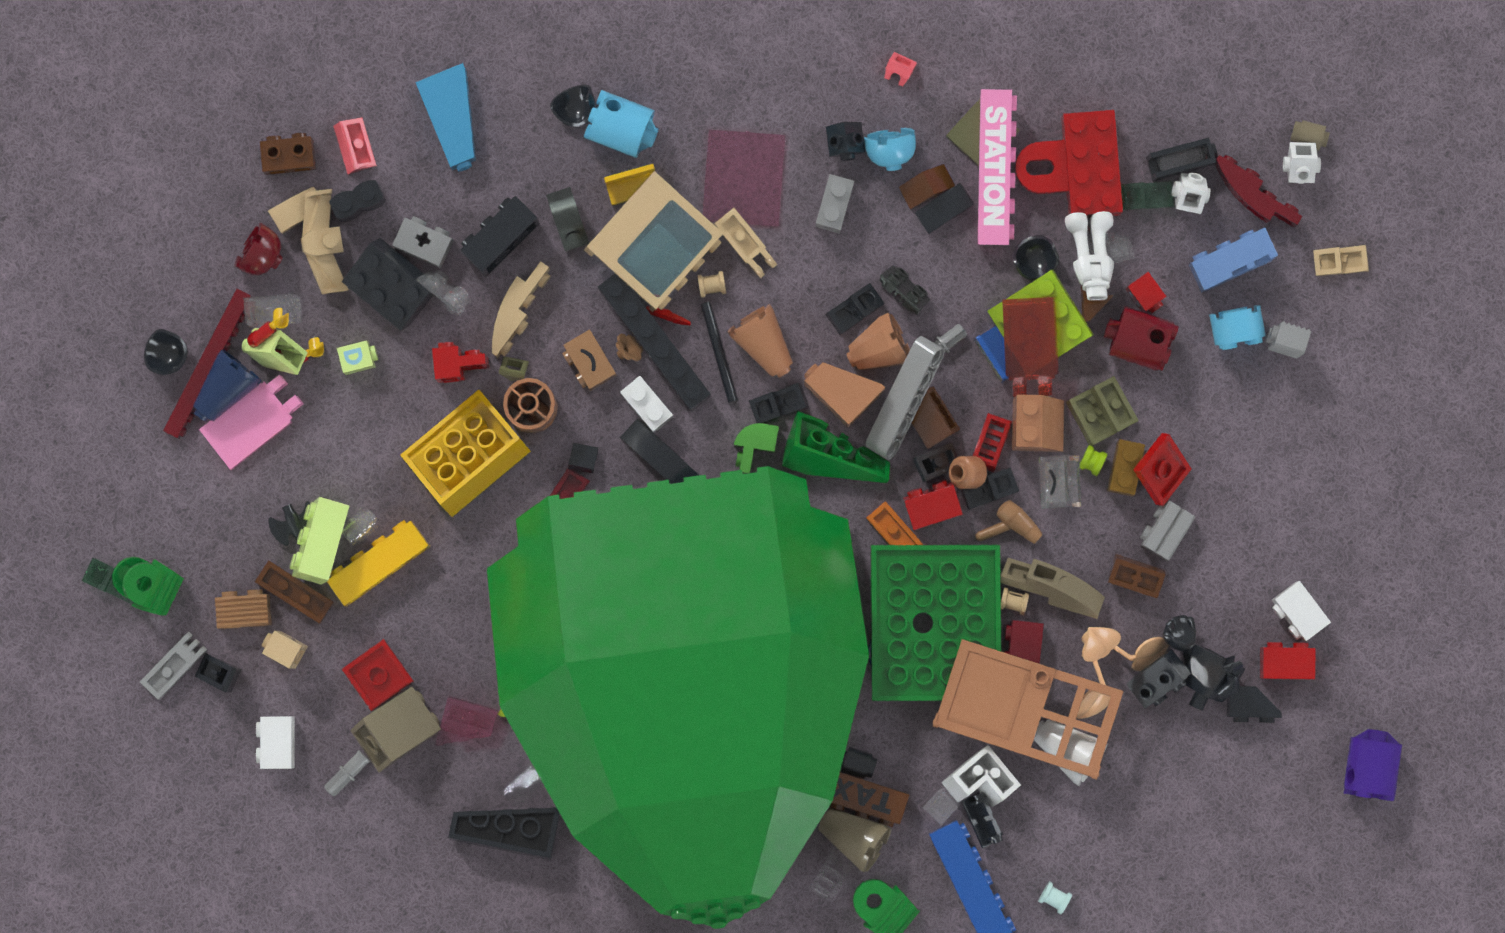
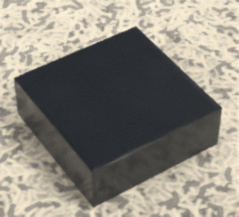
M573 443L568 469L593 474L599 447Z

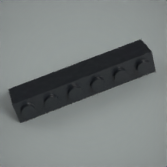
M613 274L597 286L601 294L690 411H693L711 397L710 392L630 286L616 274Z

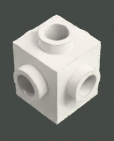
M1290 142L1288 157L1283 158V172H1287L1288 182L1299 184L1314 183L1315 175L1320 173L1321 158L1317 156L1316 143Z
M1181 173L1179 181H1175L1173 184L1171 195L1175 197L1176 209L1201 214L1204 204L1209 201L1211 189L1207 187L1206 178L1200 174Z

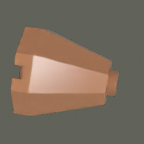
M887 313L880 316L848 346L847 358L852 367L857 366L858 370L903 365L910 347L908 343L905 344L901 335L903 334L902 329L893 314Z

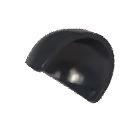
M577 85L559 93L550 103L553 114L563 124L570 127H577L588 123L593 107L595 108L594 94L589 85Z
M1034 235L1017 244L1013 252V261L1018 273L1022 277L1036 280L1050 270H1056L1059 263V255L1054 243L1049 238L1042 235Z
M165 329L156 330L150 336L145 346L144 362L147 369L160 375L177 372L186 361L188 354L187 345L174 332Z

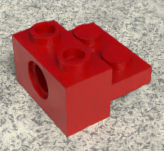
M453 342L438 343V348H432L434 375L438 383L465 381L464 371L489 368V359L480 350H468L462 356V350L458 346L453 345Z

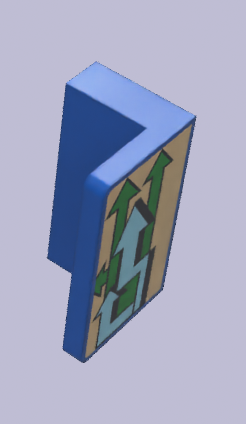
M996 326L984 334L975 337V343L1001 383L1024 369Z

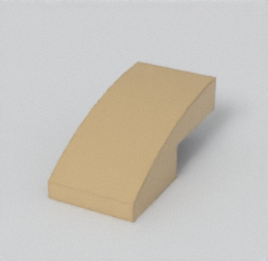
M314 187L268 210L282 234L303 222L305 194L316 191Z
M1366 245L1313 250L1316 276L1369 271Z

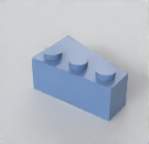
M1266 228L1256 232L1250 230L1240 235V239L1233 243L1230 240L1216 246L1217 250L1210 254L1204 251L1193 256L1194 261L1189 264V267L1201 293L1275 259L1278 254Z

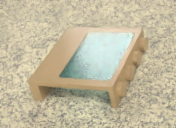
M654 171L587 245L584 251L591 257L595 255L650 304L649 309L653 312L657 308L662 310L669 303L671 298L668 295L674 288L679 291L688 281L685 276L691 269L696 272L705 262L702 257L707 251L712 254L722 243L719 238L723 233Z

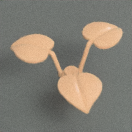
M1088 627V631L1082 636V642L1084 643L1082 657L1087 662H1093L1100 684L1106 685L1097 660L1106 657L1111 650L1114 649L1128 660L1133 661V670L1142 671L1164 655L1169 645L1162 637L1150 638L1137 648L1135 655H1130L1117 646L1121 640V635L1118 631L1103 627ZM1089 690L1083 696L1077 718L1083 719L1098 714L1108 706L1110 696Z

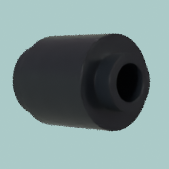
M849 746L848 751H845L841 771L861 778H865V776L872 778L878 759L872 757L871 753Z

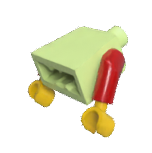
M277 308L273 311L272 322L268 321L260 328H254L248 338L244 339L242 351L266 368L298 375L302 364L308 361L310 356L321 357L323 355L324 344L320 342L318 337L311 338L308 341L309 349L304 350L285 333L276 329L286 328L289 323V313L282 316V308Z

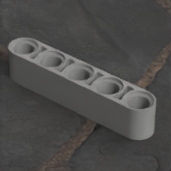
M923 336L915 340L866 440V447L887 460L892 459L896 455L943 359L945 351L942 347Z

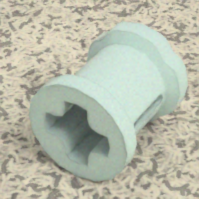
M1049 881L1038 902L1041 904L1045 902L1056 908L1057 913L1062 914L1072 894H1066L1058 890Z

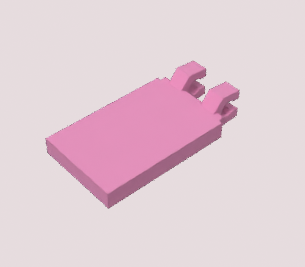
M278 375L268 384L260 382L255 389L215 421L210 420L199 429L230 470L234 469L292 424L291 419L293 417L291 414L304 405L296 395L283 405L275 396L277 392L288 385L283 376Z

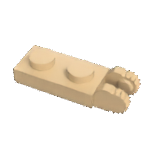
M735 208L731 209L714 223L746 264H749L759 278H762L765 274L762 268L753 260L756 255L760 253L765 262L772 268L777 265L766 251V246Z

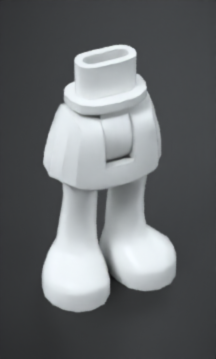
M1103 211L1097 212L1090 217L1089 228L1094 247V255H1090L1087 239V215L1079 212L1069 214L1065 217V225L1067 230L1073 235L1077 248L1078 259L1073 262L1075 274L1079 283L1083 285L1082 289L1086 291L1088 300H1105L1108 298L1107 289L1110 287L1109 284L1114 268V261L1107 255L1105 236L1106 232L1113 226V215L1110 212Z

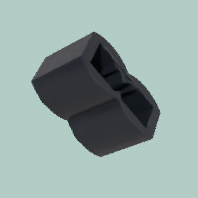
M368 180L357 185L353 191L338 193L329 203L336 218L340 222H348L357 218L363 211H372L381 207L386 202V199L377 181Z

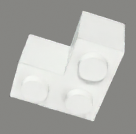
M989 745L977 751L941 782L957 802H960L978 789L980 793L983 792L984 796L988 797L987 801L992 807L1005 800L1021 786Z

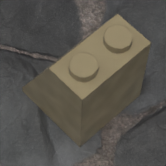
M410 687L364 717L350 731L380 773L434 736L441 728L439 727L440 723L436 715L429 712L425 706L422 694L419 691H415L413 687Z

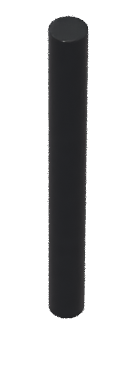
M711 303L700 304L728 403L737 401V395Z

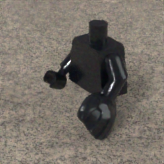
M1186 615L1175 616L1166 623L1163 632L1165 642L1174 650L1183 653L1184 665L1191 672L1185 679L1187 683L1185 686L1195 691L1189 705L1203 711L1208 699L1222 703L1239 690L1240 677L1245 671L1241 661L1235 662L1234 655L1225 658L1209 648L1195 644L1196 627L1193 617Z

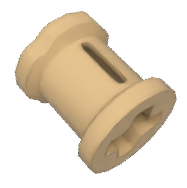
M719 271L717 275L704 277L697 275L701 298L711 293L721 292L726 294L723 271Z
M1004 587L1001 597V610L1006 608L1018 611L1020 615L1024 616L1029 593L1020 594L1009 591L1008 588Z

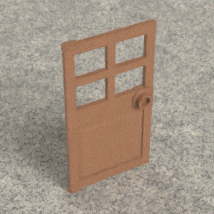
M962 639L932 727L955 732L1090 776L1092 779L1097 780L1100 775L1102 757L1124 691ZM1053 679L1078 686L1068 717L1044 709ZM1086 689L1110 696L1101 728L1076 720ZM1041 717L1066 725L1056 756L1031 748ZM1073 727L1098 735L1089 766L1064 758Z

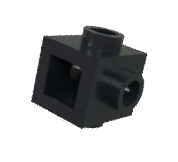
M844 121L826 126L829 157H840V161H850L856 159L855 155L865 153L862 122Z

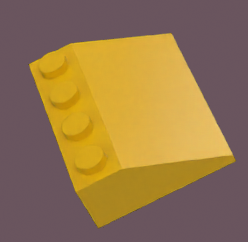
M477 390L400 456L438 503L453 517L531 451L483 393Z

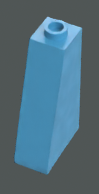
M462 63L415 82L450 168L452 170L457 169L458 172L471 168V163L476 161L467 71Z

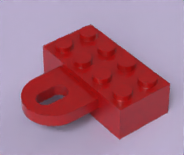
M1115 110L1064 113L1061 117L1063 140L1035 142L1026 146L1018 155L1015 163V174L1021 186L1029 192L1036 194L1067 192L1069 214L1079 212L1086 214L1087 218H1090L1097 212H1110L1113 216H1119L1123 212ZM1033 161H1049L1053 165V172L1045 175H1030L1026 170V165Z

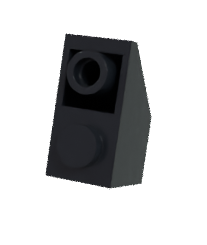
M1240 686L1237 692L1227 698V717H1233V722H1249V717H1259V723H1275V718H1282V712L1256 686Z

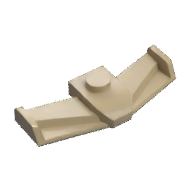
M332 189L312 191L305 194L303 233L301 238L302 250L307 257L322 294L349 290L342 283L344 278L333 255L344 251L340 227L329 228L331 207L329 201L331 200Z

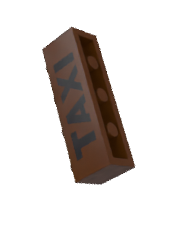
M840 772L834 798L829 807L843 812L845 807L855 810L854 815L869 819V816L872 815L880 818L878 823L893 827L894 823H901L909 794Z

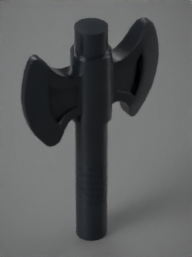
M309 501L305 502V508L300 515L294 511L292 504L282 507L286 521H278L272 517L268 519L270 531L278 542L288 546V538L291 534L297 541L300 530L306 527L308 521L304 519L307 505H310Z

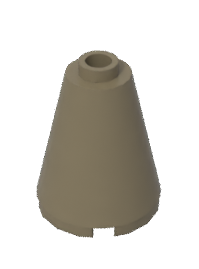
M834 808L826 811L818 823V830L864 873L865 871L868 872L881 854L879 851L883 843L887 844L891 834V828L886 825Z

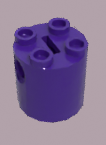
M1367 729L1357 736L1351 737L1344 781V794L1394 801L1403 744H1399L1387 731Z

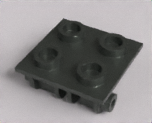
M893 265L880 275L879 281L882 282L881 286L890 294L895 290L896 292L892 295L893 297L899 293L902 297L898 302L900 303L905 299L902 305L910 313L914 312L917 315L923 309V306L930 301L927 297V291L918 284L915 286L908 279V273L901 267L896 268Z

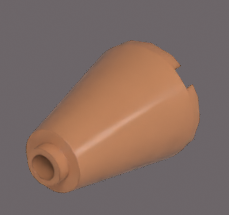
M770 304L766 308L764 306L758 308L741 319L740 327L735 328L733 325L727 331L730 337L770 376L777 375L780 378L791 371L789 366L793 361L774 309Z

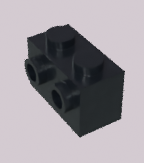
M1170 649L1136 674L1126 685L1146 709L1151 704H1154L1156 707L1168 698L1166 693L1170 690L1176 693L1187 684L1185 679L1191 672L1176 653Z

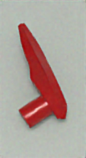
M650 306L646 307L653 316L680 325H691L690 321L674 314L668 309L660 310L657 308L652 312L649 309Z

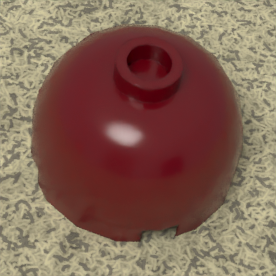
M259 223V227L256 226L244 243L243 257L237 256L234 265L247 274L257 276L267 273L271 268L276 269L283 256L279 255L281 242L277 234L266 225Z

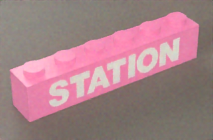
M980 90L978 244L1009 245V240H1014V224H1009L1010 214L1015 213V199H1010V188H1015V173H1010L1011 162L1016 161V147H1011V137H1016V121H1011L1012 111L1017 110V95H1012V90Z

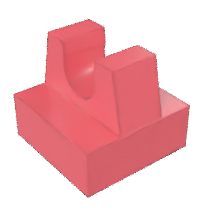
M894 52L886 66L884 78L889 80L892 74L896 73L900 75L898 85L903 87L913 73L917 62Z

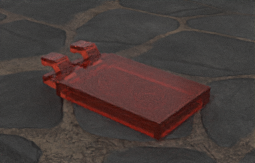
M1055 297L1002 299L1006 376L1009 377V381L1013 380V397L1016 395H1027V380L1039 379V395H1052V379H1055V375L1059 374Z

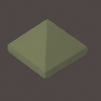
M505 356L503 357L499 374L510 381L524 379L529 361ZM508 366L518 367L521 370L509 369Z

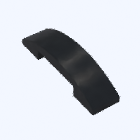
M638 419L621 435L620 438L666 480H669L670 484L684 482L685 477L699 476L695 470Z

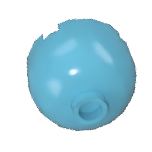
M901 128V133L882 130L868 134L867 137H864L868 157L876 165L886 167L887 171L901 169V164L908 162L914 155L916 149L915 130L912 128Z

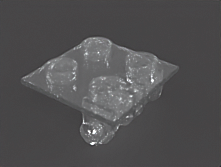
M432 269L416 279L417 282L435 295V301L440 299L441 306L446 304L444 308L453 315L461 316L466 309L465 306L473 301L468 297L469 294L464 288L460 286L455 287L448 281V276L442 271Z

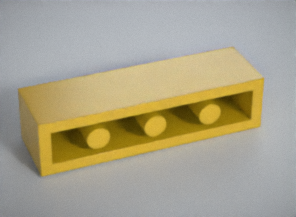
M403 520L392 528L394 533L385 538L382 535L371 543L373 548L364 553L361 550L350 558L352 563L343 568L340 565L331 571V578H329L327 583L344 606L347 607L431 547L412 521L406 523Z

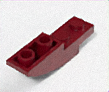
M1219 155L1216 158L1214 164L1223 182L1234 197L1252 214L1265 223H1268L1275 216L1293 228L1298 225L1303 217L1298 214L1299 210L1289 203L1283 205L1276 201L1277 197L1267 190L1261 192L1259 188L1263 180L1259 179L1260 175L1250 168L1242 169L1237 166L1238 162L1228 155H1224V157Z

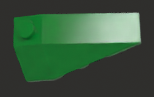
M799 411L796 413L784 448L783 467L805 475L887 483L889 481V461L865 446L856 449L848 441L849 436L841 433L839 437L826 430L829 424L823 420Z

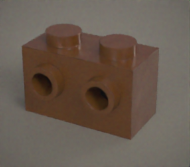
M295 133L291 135L292 138L281 139V136L266 137V141H260L262 172L265 175L316 170L313 138L307 136V133Z

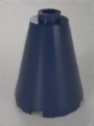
M221 350L217 354L193 406L197 410L194 414L205 422L208 419L215 421L255 389L262 380L252 370L249 371L242 365L237 358L225 350Z

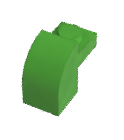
M756 423L742 429L735 439L734 446L744 449L743 452H738L735 467H740L743 474H748L751 470L754 450L775 453L779 426Z

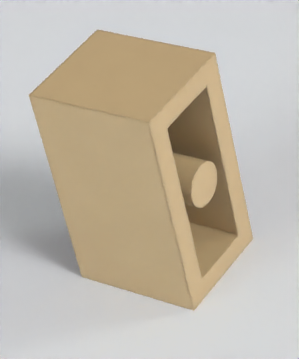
M274 631L272 634L268 633L262 643V647H264L262 654L287 668L296 669L308 646L282 631Z

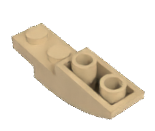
M541 261L526 282L518 276L515 278L502 301L492 338V354L497 358L501 354L505 356L513 346V343L510 341L516 333L520 336L529 323L526 322L527 314L522 312L521 309L523 307L527 309L536 297L533 295L534 291L538 286L543 288L551 277L548 274L550 268Z

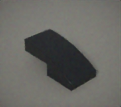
M959 183L916 211L915 214L928 234H931L973 206L974 202L962 184Z
M869 283L827 312L826 316L839 335H842L885 303L871 283Z
M796 383L749 400L756 423H765L809 407L801 383Z
M1010 467L987 475L983 485L977 489H961L967 508L970 510L1017 493L1019 489Z

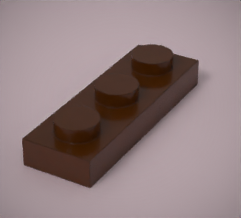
M269 560L255 580V583L321 624L334 604V601L298 578L293 577L290 573Z

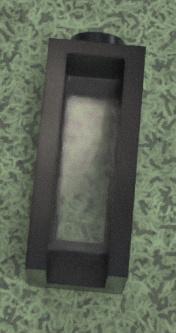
M1205 138L1152 152L1146 159L1152 181L1154 182L1212 166L1216 162L1215 158L1218 157L1215 144H1211L1210 139Z

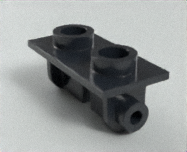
M978 792L962 800V804L981 848H985L992 843L996 844L1003 841V832L1000 831L996 819L993 818V812L987 801L988 797L984 796L983 792Z

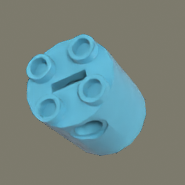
M601 90L596 103L599 107H593L588 122L592 123V125L589 124L587 126L584 138L637 158L640 151L652 147L659 128H656L652 121L655 111Z

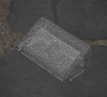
M531 764L501 793L516 809H522L545 786Z

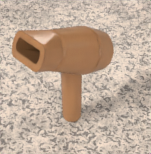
M1009 500L1004 502L997 511V517L1002 522L983 529L975 535L978 541H984L1012 529L1035 544L1042 536V531L1020 506Z

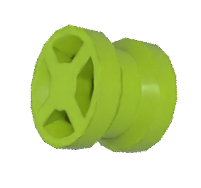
M1088 445L1078 468L1081 470L1087 469L1091 471L1092 475L1097 477L1108 453L1103 451L1099 453L1095 451L1093 446Z

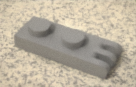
M190 632L140 681L158 700L208 650L203 646L196 653L194 649L200 642L195 639L188 645L187 642L193 636Z

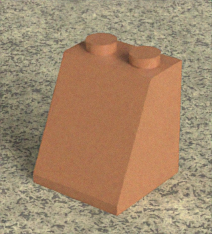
M824 362L819 366L814 364L804 374L806 378L804 385L847 428L885 390V387L878 382Z
M1016 395L1013 399L1012 451L1063 452L1064 400L1044 395Z

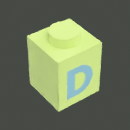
M367 340L337 348L345 375L375 368L374 361L378 360L375 345L370 346Z

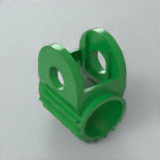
M139 557L123 559L117 564L112 575L115 589L118 593L133 601L131 606L149 613L165 616L184 579L155 559L151 563Z
M869 879L862 882L856 888L853 895L854 908L857 914L865 920L863 926L874 933H903L920 912L896 885L891 888L888 884L878 879ZM878 894L881 897V903L878 907L872 908L867 905L869 895Z

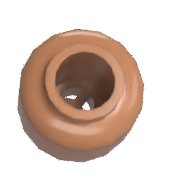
M959 456L952 461L949 467L951 483L959 489H977L983 485L987 477L986 465L977 456Z

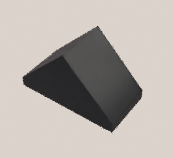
M205 653L195 677L223 692L231 693L242 669Z

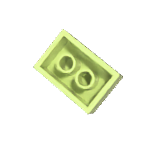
M322 497L307 505L304 519L308 521L306 527L300 530L297 539L300 549L299 552L297 551L293 555L290 563V569H293V577L321 585L329 580L349 505Z

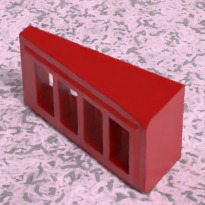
M990 413L987 414L973 456L981 458L987 470L994 473L1012 421ZM989 424L1004 428L1003 433L988 428ZM986 433L1001 438L1000 442L986 438ZM982 444L995 447L997 450L994 452L982 447ZM979 453L994 459L990 460L985 457L979 456Z

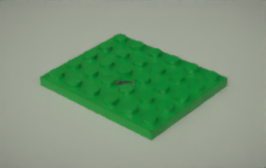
M1000 545L870 546L871 701H942L962 639L1001 651ZM919 613H926L932 618L933 625L927 633H919L913 627V619Z

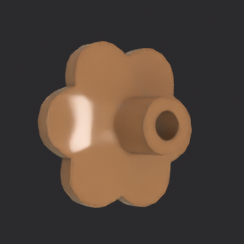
M619 334L617 336L618 342H616L618 357L620 359L639 361L643 348L632 335Z

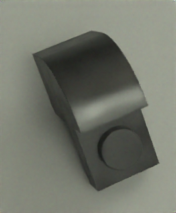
M571 187L547 194L546 197L565 252L589 244Z

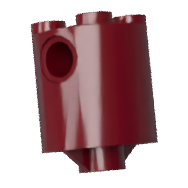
M1125 306L1119 320L1110 318L1106 326L1104 337L1112 340L1108 355L1155 371H1163L1172 351L1169 348L1172 341L1175 340L1179 326L1174 325V322Z

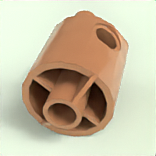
M525 378L516 381L508 388L504 395L503 408L506 417L516 428L523 432L535 434L544 431L552 425L557 416L558 404L555 395L545 383L538 379ZM536 400L535 406H534L531 410L527 411L528 408H529V407L534 403V401Z

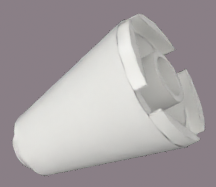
M1049 719L1046 722L1040 721L1034 741L1046 753L1056 756L1065 725ZM1073 729L1064 758L1089 766L1097 738ZM1059 767L1077 786H1080L1081 781L1084 782L1088 777L1087 775Z

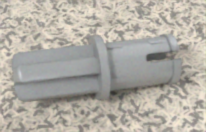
M957 324L940 338L937 336L936 341L933 343L942 347L946 353H950L949 349L964 339L967 333L960 324Z
M358 750L344 766L341 765L339 767L340 770L325 784L324 788L329 794L336 796L351 780H356L354 777L370 763V760Z

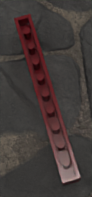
M236 289L177 402L163 430L164 432L178 439L185 436L187 432L185 427L188 422H192L195 416L193 414L195 400L217 354L221 350L228 352L232 344L230 343L231 338L236 337L239 331L237 328L239 323H243L246 318L245 311L247 308L250 309L254 302L251 295L239 289Z

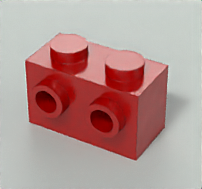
M946 480L933 483L932 488L922 491V488L907 492L908 496L903 497L913 530L963 514L954 485L951 482L947 483Z
M1267 642V647L1260 648V679H1315L1316 648H1308L1309 643H1293V648H1283L1282 642Z

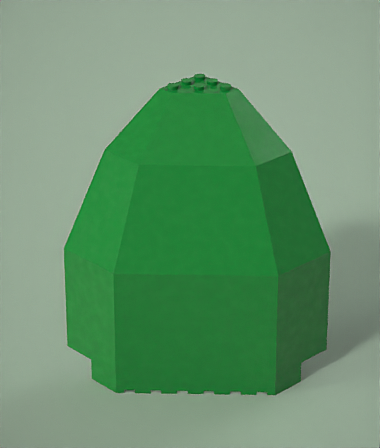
M769 466L758 467L757 472L743 474L742 470L721 472V477L706 479V475L685 477L684 482L669 484V480L648 482L645 488L633 489L632 485L611 487V492L596 494V490L574 492V497L560 499L559 495L547 496L516 518L518 547L487 568L499 705L572 836L660 914L671 916L672 919L688 920L693 924L709 925L714 929L725 927L727 923L743 917V914L752 909L759 908L762 903L771 899L832 803L869 658L848 519L811 507L806 479Z

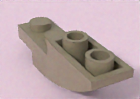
M1008 558L1000 577V583L1048 597L1049 605L1098 619L1105 599L1100 592L1078 577L1037 559H1033L1032 564Z

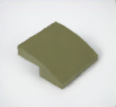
M980 99L946 135L978 167ZM1016 127V135H1017V134L1019 133L1020 129H1018V128Z
M1115 376L1066 401L1087 443L1091 446L1139 421Z

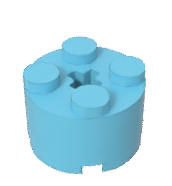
M1255 305L1254 311H1252V308L1241 307L1218 312V318H1216V314L1209 315L1214 343L1219 345V348L1222 350L1237 348V343L1243 341L1248 345L1262 343V337L1266 336L1260 305Z

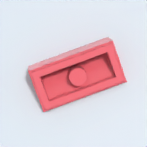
M362 117L340 121L333 126L347 174L377 166Z

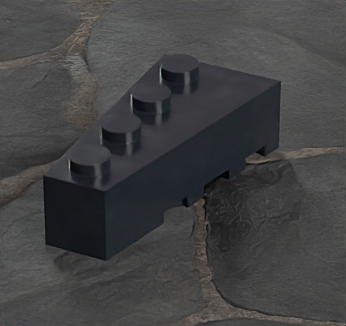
M557 807L453 812L448 838L451 841L551 860L561 814Z

